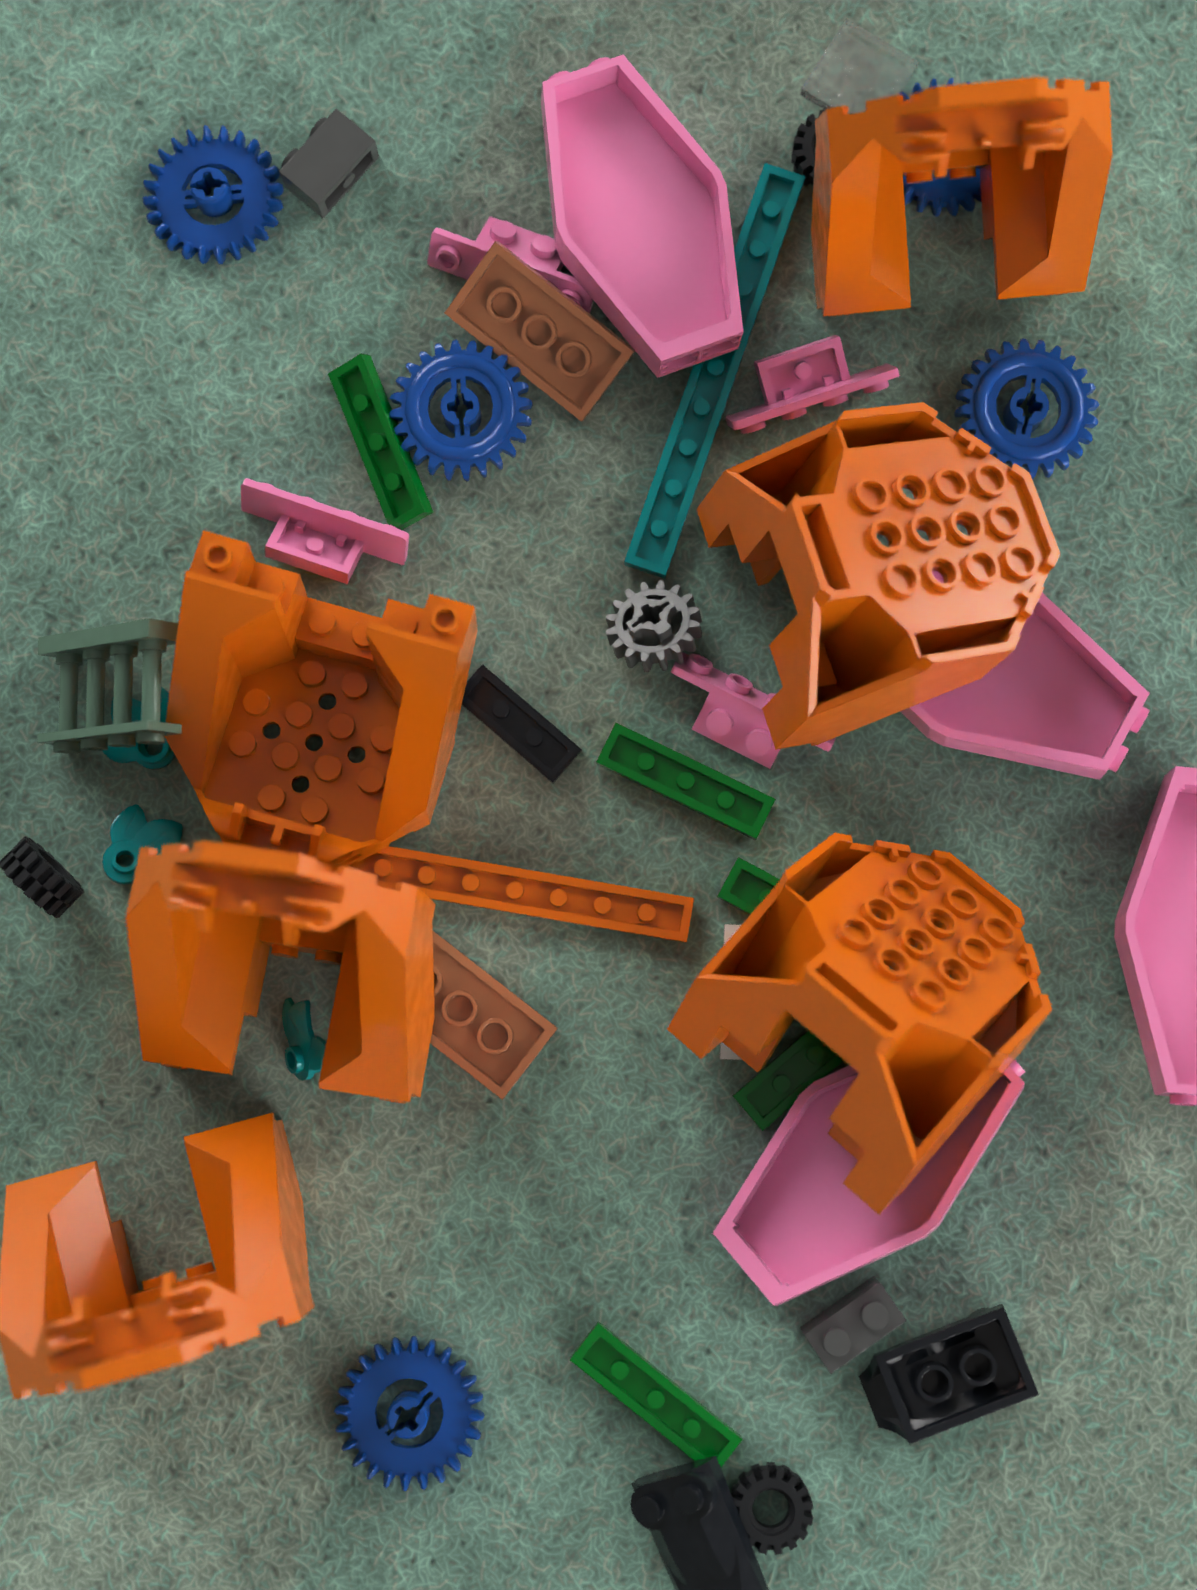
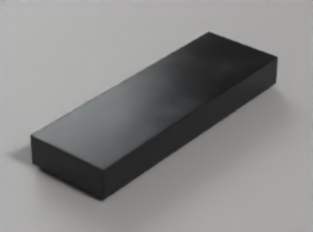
M483 664L467 681L462 706L553 784L582 752L580 747Z

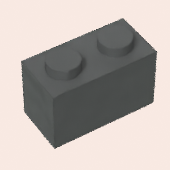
M335 109L328 118L323 117L317 121L310 132V138L300 149L295 148L287 154L282 162L279 173L284 186L324 219L379 158V153L375 140L338 109Z
M872 1276L805 1323L800 1329L827 1370L832 1374L905 1323L906 1319L880 1281Z

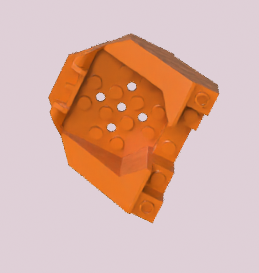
M1030 77L938 86L911 94L910 99L903 101V95L865 101L866 111L849 114L848 106L826 109L815 120L816 149L811 219L817 309H822L823 317L911 308L903 176H906V184L933 181L932 173H934L935 178L946 177L947 172H949L950 180L976 177V169H980L984 240L993 239L996 300L1085 291L1113 156L1109 82H1091V88L1085 90L1084 80L1059 79L1055 80V88H1048L1047 77Z
M924 402L845 410L836 421L725 470L696 509L709 548L736 545L741 563L750 562L758 586L769 583L781 568L783 569L798 613L769 645L783 687L762 710L776 750L811 744V746L819 745L981 679L1015 650L1021 638L1020 632L1027 618L1032 615L1045 588L1043 584L1059 559L1061 553L1030 473L1016 463L1009 467L991 455L989 452L992 447L962 427L956 432L936 418L938 412ZM902 488L911 491L914 496V500L908 498L903 493ZM956 524L963 525L968 532V536L960 532ZM917 529L923 530L928 535L929 541L921 538L917 533ZM876 535L884 536L888 540L889 547L881 544ZM931 571L939 572L944 579V583L936 580Z
M203 530L189 571L186 570L184 576L165 722L181 724L182 734L165 736L189 779L212 827L220 836L222 842L303 854L317 858V862L332 866L331 872L335 873L338 870V866H348L356 861L360 862L390 846L391 842L429 825L455 744V733L478 632L475 606L429 593L425 609L388 599L383 616L380 618L309 598L299 573L256 562L248 542ZM326 695H331L336 699V705L329 710H325L319 705L321 698ZM270 724H276L280 727V734L274 739H268L264 736V729ZM312 736H318L323 740L322 747L317 751H311L306 747L307 740ZM354 748L364 750V760L359 763L351 762L348 758L350 751ZM300 777L309 780V788L302 793L293 790V782Z
M833 833L785 870L778 884L697 975L667 1030L700 1059L723 1042L758 1073L766 1065L790 1024L796 1018L859 1072L858 1076L829 1117L834 1124L827 1134L858 1160L843 1184L880 1215L904 1191L1015 1060L1053 1009L1049 996L1041 994L1037 981L1041 971L1032 944L1025 943L1021 930L1025 920L1018 906L950 852L933 850L929 856L912 853L909 845L876 840L873 846L854 843L851 835Z
M204 840L194 841L192 851H190L189 845L182 843L162 845L160 855L157 854L158 849L140 848L125 919L143 1061L187 1070V1068L232 1075L243 1017H257L271 947V954L297 959L299 952L315 954V961L341 965L320 1073L319 1088L376 1097L380 1100L406 1104V1102L410 1103L411 1096L421 1097L435 1018L432 922L436 904L419 887L403 882H396L395 890L375 885L377 875L346 866H338L337 873L331 872L332 866L317 862V858L291 852Z
M274 1112L184 1137L185 1148L215 1269L212 1261L186 1268L187 1277L178 1280L174 1271L167 1272L141 1281L143 1288L141 1290L138 1289L122 1219L114 1222L111 1221L97 1161L6 1185L0 1265V1345L13 1400L32 1396V1391L35 1389L38 1397L60 1394L67 1391V1382H72L74 1392L85 1391L183 1364L202 1357V1354L214 1350L215 1345L220 1343L221 1347L225 1348L259 1336L258 1325L277 1318L279 1327L300 1321L314 1308L309 1283L303 1199L282 1119L276 1121Z

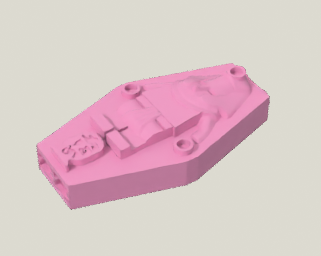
M624 55L611 59L602 57L590 63L588 67L573 72L561 71L552 75L548 80L543 81L541 110L554 241L562 263L657 378L737 350L744 331L727 185L720 169Z
M931 571L936 580L944 583V579L939 572ZM1042 593L1032 615L1027 618L1020 632L1021 638L1015 650L985 676L900 711L928 739L942 746L1100 780L1108 769L1116 773L1123 762L1129 748L1123 746L1122 743L1129 731L1137 734L1147 718L1150 710L1143 707L1150 693Z
M1176 766L1163 777L1115 919L1114 939L1154 1094L1170 1096L1169 1104L1179 1106H1197V768Z
M1014 1060L904 1191L880 1215L843 1184L858 1160L827 1134L834 1124L829 1117L859 1072L849 1065L813 1082L797 1097L713 1231L714 1236L773 1306H779L925 1239L940 1226L1024 1089L1025 1083L1020 1076L1025 1071Z

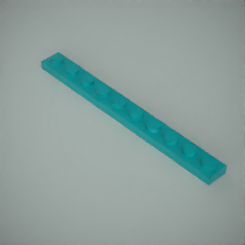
M764 163L734 248L744 331L737 350L693 365L625 557V566L663 579L667 576L805 181L804 175Z

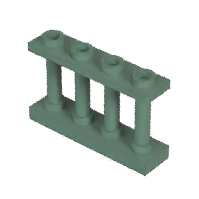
M147 618L38 637V655L56 657V664L60 665L59 729L56 732L37 734V743L52 744L53 752L81 753V749L108 750V746L136 747V743L164 744L165 736L182 734L181 724L160 722L162 653L166 652L167 645L176 644L178 623ZM139 651L143 652L141 721L132 722L133 657H138ZM110 656L115 657L113 724L104 725L105 662L110 661ZM84 660L87 661L85 728L77 729L78 666H82Z

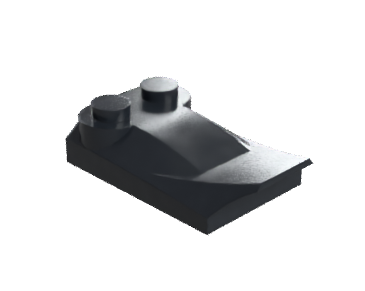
M1002 1304L992 1308L977 1309L966 1318L873 1355L868 1367L859 1375L878 1427L897 1433L906 1439L909 1445L1039 1395Z
M716 1455L651 1473L636 1479L632 1483L634 1490L630 1503L632 1514L637 1522L643 1527L650 1529L675 1590H768Z

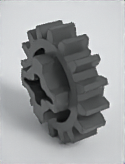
M659 580L655 589H649L647 583L642 582L640 586L641 592L635 594L632 590L626 589L627 600L625 602L613 601L612 605L615 614L606 615L609 627L606 630L609 644L613 647L616 658L625 657L629 668H633L638 662H642L644 672L649 673L652 665L659 663L662 671H666L668 669L667 661L674 659L675 662L682 664L684 662L682 656L684 650L695 652L696 645L694 639L702 638L699 607H695L692 594L683 596L681 586L678 584L668 591L662 580Z

